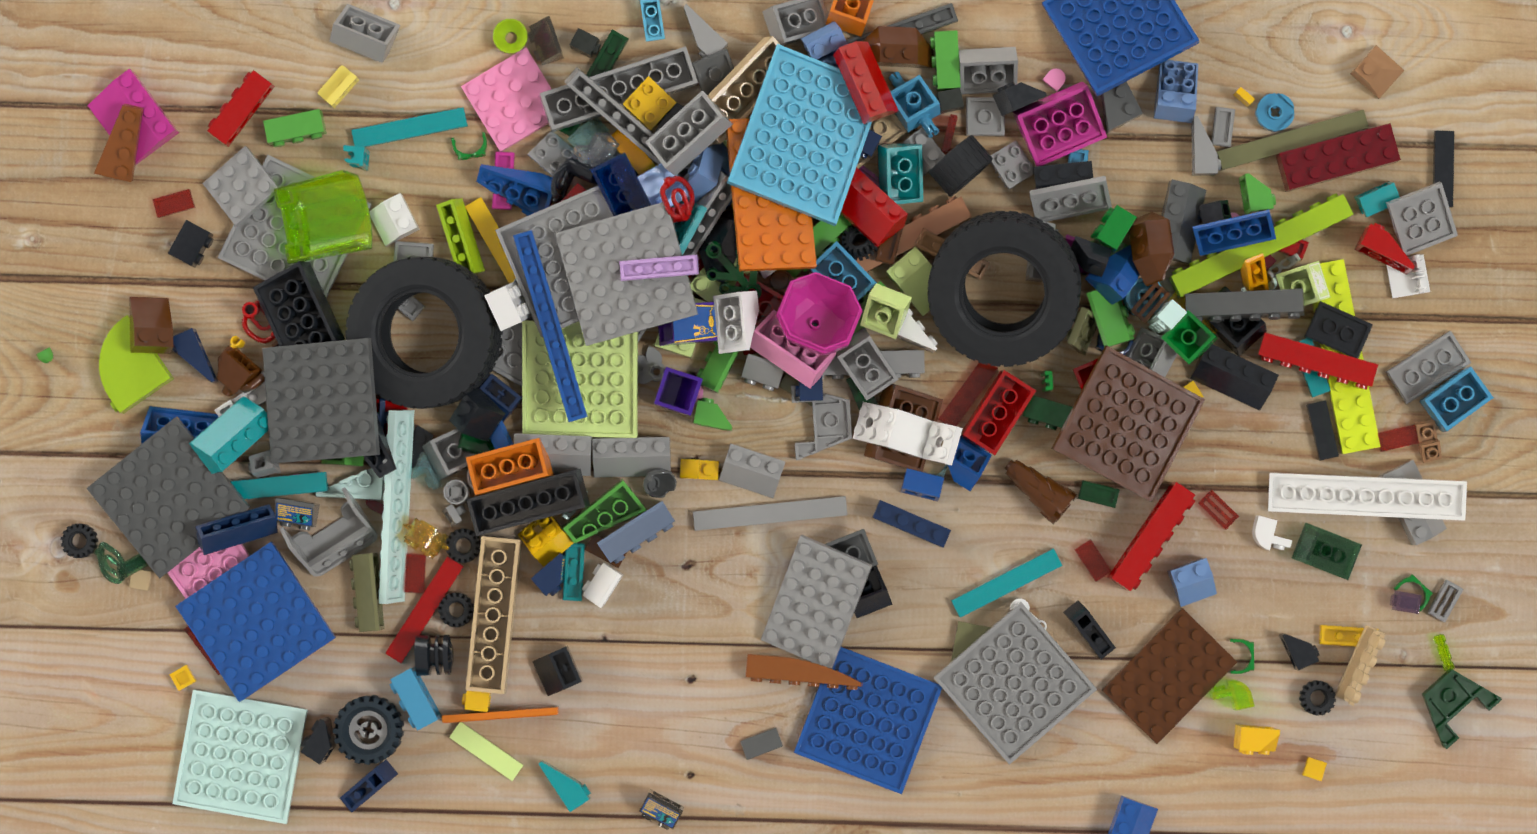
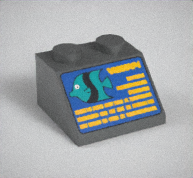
M276 498V520L280 522L281 526L291 527L292 524H297L299 529L310 530L311 527H316L320 504Z

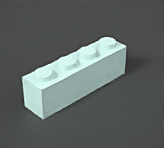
M1172 299L1163 304L1147 321L1150 324L1149 329L1154 333L1162 335L1172 330L1187 312Z

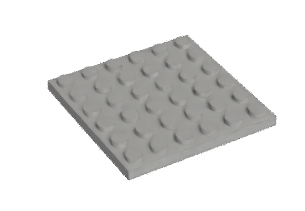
M267 155L262 166L281 190L239 227L233 225L218 258L263 280L269 279L299 261L310 262L327 298L372 204Z
M603 184L495 230L541 337H543L513 235L530 230L533 231L561 328L578 322L577 311L555 233L616 216Z
M663 202L555 233L586 346L699 315L688 275L621 281L619 261L682 256L673 220L667 213Z
M1022 602L1016 605L934 676L938 684L1009 765L1097 690Z

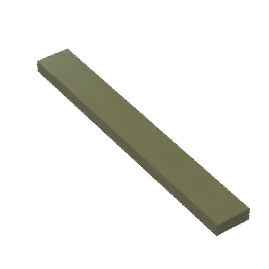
M1360 110L1217 151L1218 159H1221V171L1271 157L1288 150L1369 128L1364 110Z

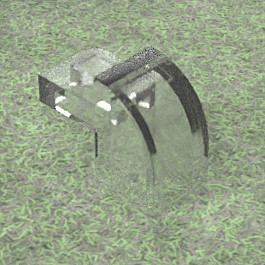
M609 132L595 133L589 145H575L572 152L581 163L599 168L613 157L620 144Z

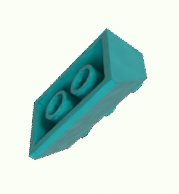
M903 143L878 145L879 188L897 204L923 202L922 145Z

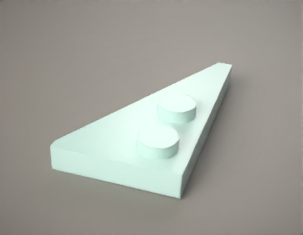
M372 468L364 470L357 475H352L339 481L337 484L328 486V491L316 492V497L346 499L342 488L345 487L354 499L383 501L384 476L379 478Z

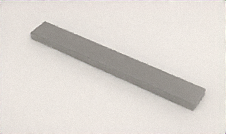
M846 496L695 511L693 512L695 531L846 516L847 505Z

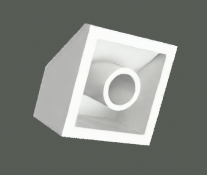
M401 193L383 201L368 212L385 246L420 230Z
M605 562L602 565L598 564L592 573L595 575L592 581L588 580L582 588L585 591L583 596L600 608L605 605L623 577L622 573Z

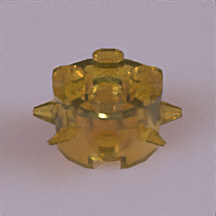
M415 518L412 524H403L408 530L403 542L414 550L420 548V551L430 559H433L435 556L437 557L441 549L449 550V547L444 544L448 535L439 533L437 528L429 523Z

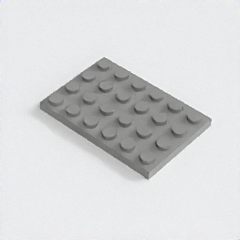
M801 535L761 640L812 663L833 669L872 564Z

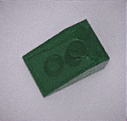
M1305 522L1292 559L1349 580L1362 544Z

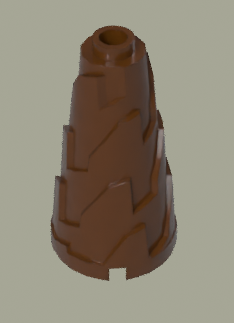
M1011 460L1005 467L1007 470L1006 475L1015 483V486L1041 511L1040 513L1053 525L1070 507V502L1074 501L1077 497V494L1065 485H1060L1050 477L1044 476L1031 466L1028 467L1018 460Z

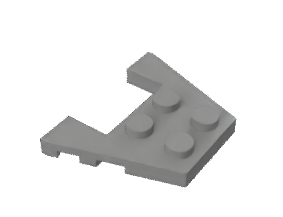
M791 385L792 403L812 402L815 441L795 442L796 460L803 459L821 450L852 439L849 399L823 393V401H800V398L796 397L795 385Z

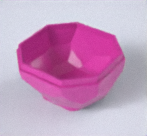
M814 272L790 281L776 317L787 341L809 351L828 355L842 350L849 345L862 314V308L851 286ZM815 322L818 324V326L815 327L812 325V323Z

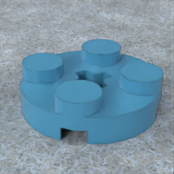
M1280 93L1264 96L1257 104L1255 111L1258 123L1264 129L1272 132L1287 128L1292 123L1295 115L1294 104L1291 99ZM1271 108H1278L1280 116L1273 117L1271 115Z

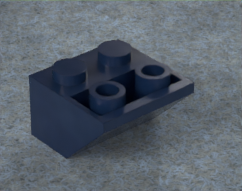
M491 374L480 387L505 413L502 419L503 423L522 401V397L494 374Z

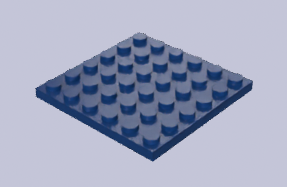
M1045 0L1042 2L1043 8L1096 96L1199 44L1197 35L1175 0Z
M273 542L268 543L175 606L239 702L336 638Z
M841 647L833 669L863 682V687L858 686V690L846 689V685H839L838 688H827V684L820 683L794 753L902 794L942 687L927 679Z

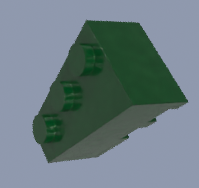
M1033 395L1025 408L1023 416L1028 419V423L1034 425L1042 423L1046 425L1045 428L1056 431L1057 429H1062L1073 407Z

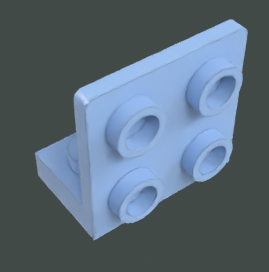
M662 163L637 176V180L650 206L663 202L660 197V188L664 183L663 179L674 176L665 169ZM675 182L665 191L670 206H673L671 193L675 188H681L686 196L689 197L687 189L680 182ZM679 192L676 193L677 202L682 201V196Z

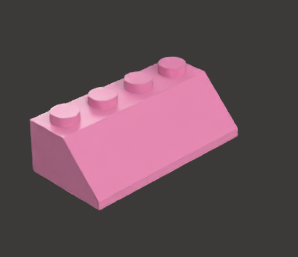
M773 310L755 328L750 348L811 389L821 378L835 357L836 352L821 355L787 341L776 317L777 312Z

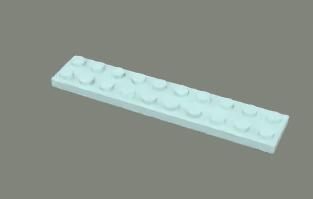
M389 410L387 416L388 433L386 440L396 470L384 476L385 491L383 493L384 510L382 513L383 530L381 532L379 604L405 601L415 410Z

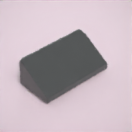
M776 728L740 741L747 760L783 746Z

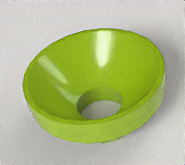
M516 19L502 20L493 31L494 44L504 53H517L527 43V30ZM507 34H516V42L508 43L506 41Z

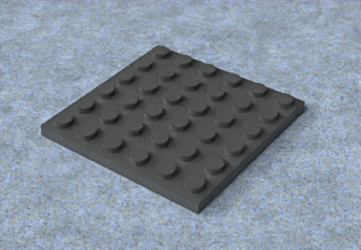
M371 338L262 348L271 464L380 455Z
M178 416L86 488L159 579L199 548L195 526L245 512L250 508L249 504L223 472L211 474L189 445L195 437Z

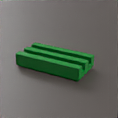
M1044 371L1041 373V377H1045L1042 380V384H1046V387L1042 388V392H1049L1053 390V375L1051 371Z

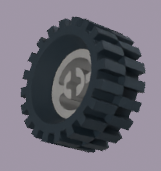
M366 695L348 702L344 708L340 709L339 715L334 721L336 724L335 728H333V734L336 735L334 741L340 747L338 750L341 753L344 752L348 760L353 759L355 760L354 763L376 764L387 759L400 746L401 738L404 736V731H402L404 721H401L400 716L402 715L400 711L397 712L396 706L393 703L390 704L387 702V699L379 698L376 695ZM363 716H374L381 722L382 729L379 728L378 723L375 721L371 724V729H374V732L369 734L368 739L376 735L380 736V739L375 743H366L358 737L357 730L360 731L361 736L364 738L368 734V730H365V727L370 725L371 720L360 724L359 720Z

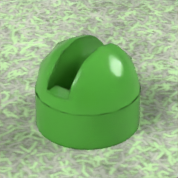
M50 347L36 354L43 363L51 362L54 356Z

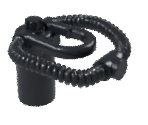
M573 158L569 161L566 160L557 168L552 178V201L559 203L566 196L574 176L594 183L598 177L599 170ZM563 188L561 194L557 193L556 189L561 190Z

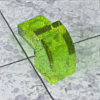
M1226 679L1227 687L1225 685H1218L1213 687L1214 690L1209 691L1212 700L1230 696L1232 708L1235 711L1255 706L1250 689L1246 684L1238 680Z

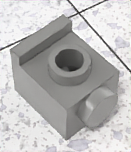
M270 450L249 456V471L257 478L273 473H281L279 463L271 464Z

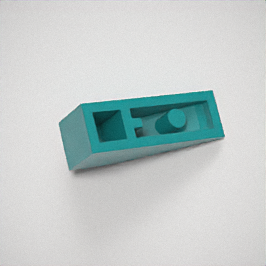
M543 760L539 763L542 771L569 812L590 800L589 794L591 792L586 784L582 785L580 781Z

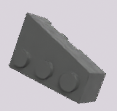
M1127 81L1100 95L1106 134L1143 114Z

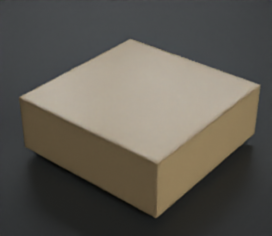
M132 568L129 587L149 591L153 572Z

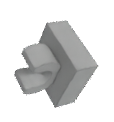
M451 504L442 512L451 527H454L462 521L460 516L466 510L463 505L455 509Z

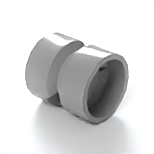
M455 479L445 485L443 494L449 503L460 505L467 502L466 499L470 498L471 490L466 482Z

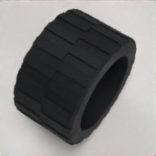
M970 135L947 153L929 171V174L948 196H953L992 162L993 158L977 139Z

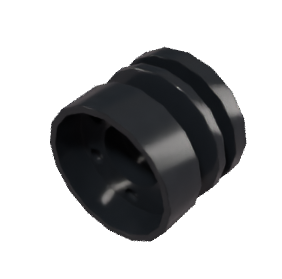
M429 635L416 636L414 655L417 676L431 675L432 667H435L437 675H441L442 666L444 667L445 675H451L454 651L450 635H444L443 643L441 642L440 635H436L434 644L431 643Z

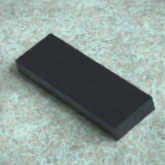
M1326 400L1307 404L1319 461L1339 457Z

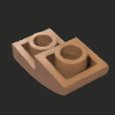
M1434 419L1415 422L1416 437L1422 462L1442 459L1440 441L1437 439Z

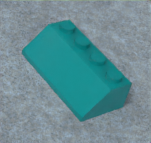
M243 396L194 438L189 445L211 474L223 472L269 431L267 412Z

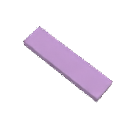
M698 255L619 261L621 281L699 275Z

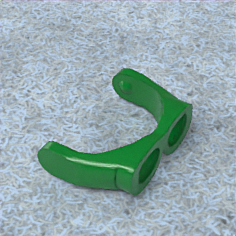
M482 132V147L473 154H465L457 150L456 141L454 138H451L452 147L458 156V160L486 156V133Z
M1411 574L1409 577L1399 581L1393 589L1396 591L1406 582L1419 584L1424 591V601L1417 609L1420 612L1427 605L1433 593Z
M1230 639V642L1244 643L1249 648L1251 654L1247 667L1240 671L1233 670L1231 674H1243L1254 671V642L1244 639Z

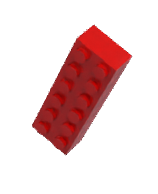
M1264 333L1258 356L1262 357V361L1272 363L1273 360L1279 361L1280 366L1290 369L1292 365L1299 367L1298 371L1308 374L1311 371L1318 372L1317 376L1329 379L1332 376L1337 378L1336 382L1346 385L1348 382L1356 383L1355 387L1367 390V387H1372L1379 365L1269 333Z
M1171 482L1107 578L1126 591L1136 590L1142 581L1140 580L1142 574H1147L1152 567L1150 563L1152 559L1157 558L1162 552V544L1171 539L1174 534L1173 528L1176 525L1179 526L1183 521L1185 510H1190L1196 500L1193 499L1195 494L1178 482Z

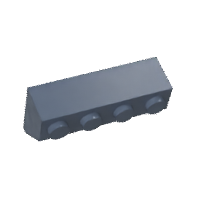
M661 501L597 544L609 562L614 561L617 564L625 559V553L629 551L634 553L641 548L640 544L647 541L649 543L658 537L656 533L663 530L665 533L674 527L672 523L675 520L663 501Z

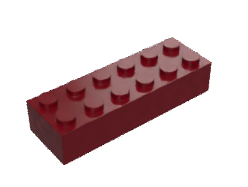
M1391 123L1288 150L1276 155L1285 192L1390 165L1401 160Z

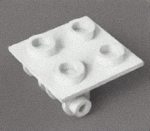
M1424 254L1408 257L1415 268L1407 275L1386 265L1392 298L1430 292Z

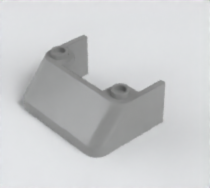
M345 487L342 488L347 502L341 507V513L344 517L319 533L311 536L308 532H299L291 537L283 526L279 528L290 551L313 576H321L352 557V555L374 543L377 539L374 527L358 502Z

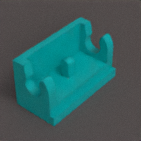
M344 145L343 151L348 152V155L351 156V159L345 158L344 160L354 168H362L368 171L370 151L365 147Z
M1390 181L1354 196L1360 212L1365 217L1387 209L1386 202L1400 197L1395 183Z

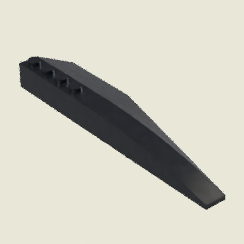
M299 261L253 287L279 346L345 340L310 262ZM377 415L380 455L364 456V459L376 475L381 478L396 470V466Z

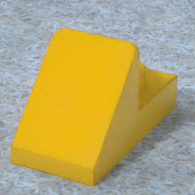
M681 459L680 478L718 480L719 461Z

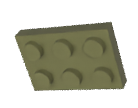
M1081 307L1074 320L1073 329H1070L1067 334V343L1078 353L1086 356L1097 324L1093 313L1089 309Z

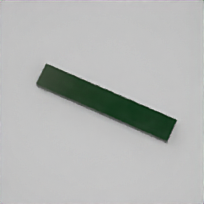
M612 29L586 75L592 77L612 70L629 38ZM581 123L558 131L573 139Z

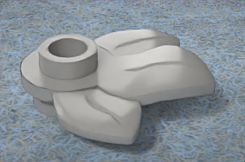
M649 346L646 356H638V383L647 384L652 380L661 381L665 371V366L662 364V355L657 349ZM656 368L660 369L661 371L660 374L657 376L653 374V371Z

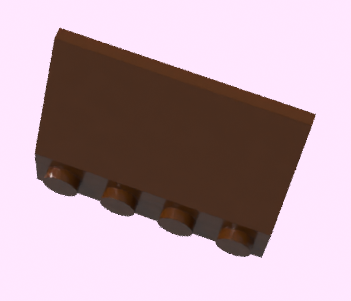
M891 384L882 390L878 405L899 409L937 422L943 399ZM867 443L864 452L865 457L923 472L926 459L917 458L871 443Z

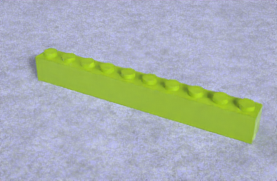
M1336 193L1326 198L1328 202L1323 204L1319 201L1309 206L1310 210L1307 212L1300 210L1292 214L1293 218L1286 221V218L1275 222L1276 239L1229 249L1221 253H1211L1206 255L1207 259L1202 262L1197 259L1189 263L1190 267L1185 270L1181 267L1172 271L1173 275L1169 277L1174 291L1177 293L1178 299L1185 296V294H1190L1240 270L1244 260L1262 253L1265 258L1351 217L1354 214L1344 194L1338 196Z

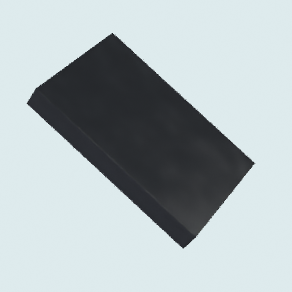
M1319 301L1304 337L1344 355L1359 358L1373 324Z

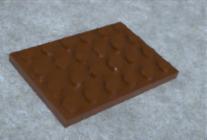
M1181 608L1106 684L1102 691L1158 744L1229 672L1237 661Z

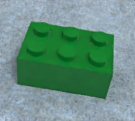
M1118 205L1114 208L1110 207L1100 220L1103 224L1100 223L1090 236L1093 239L1092 242L1111 248L1112 254L1118 249L1137 217Z

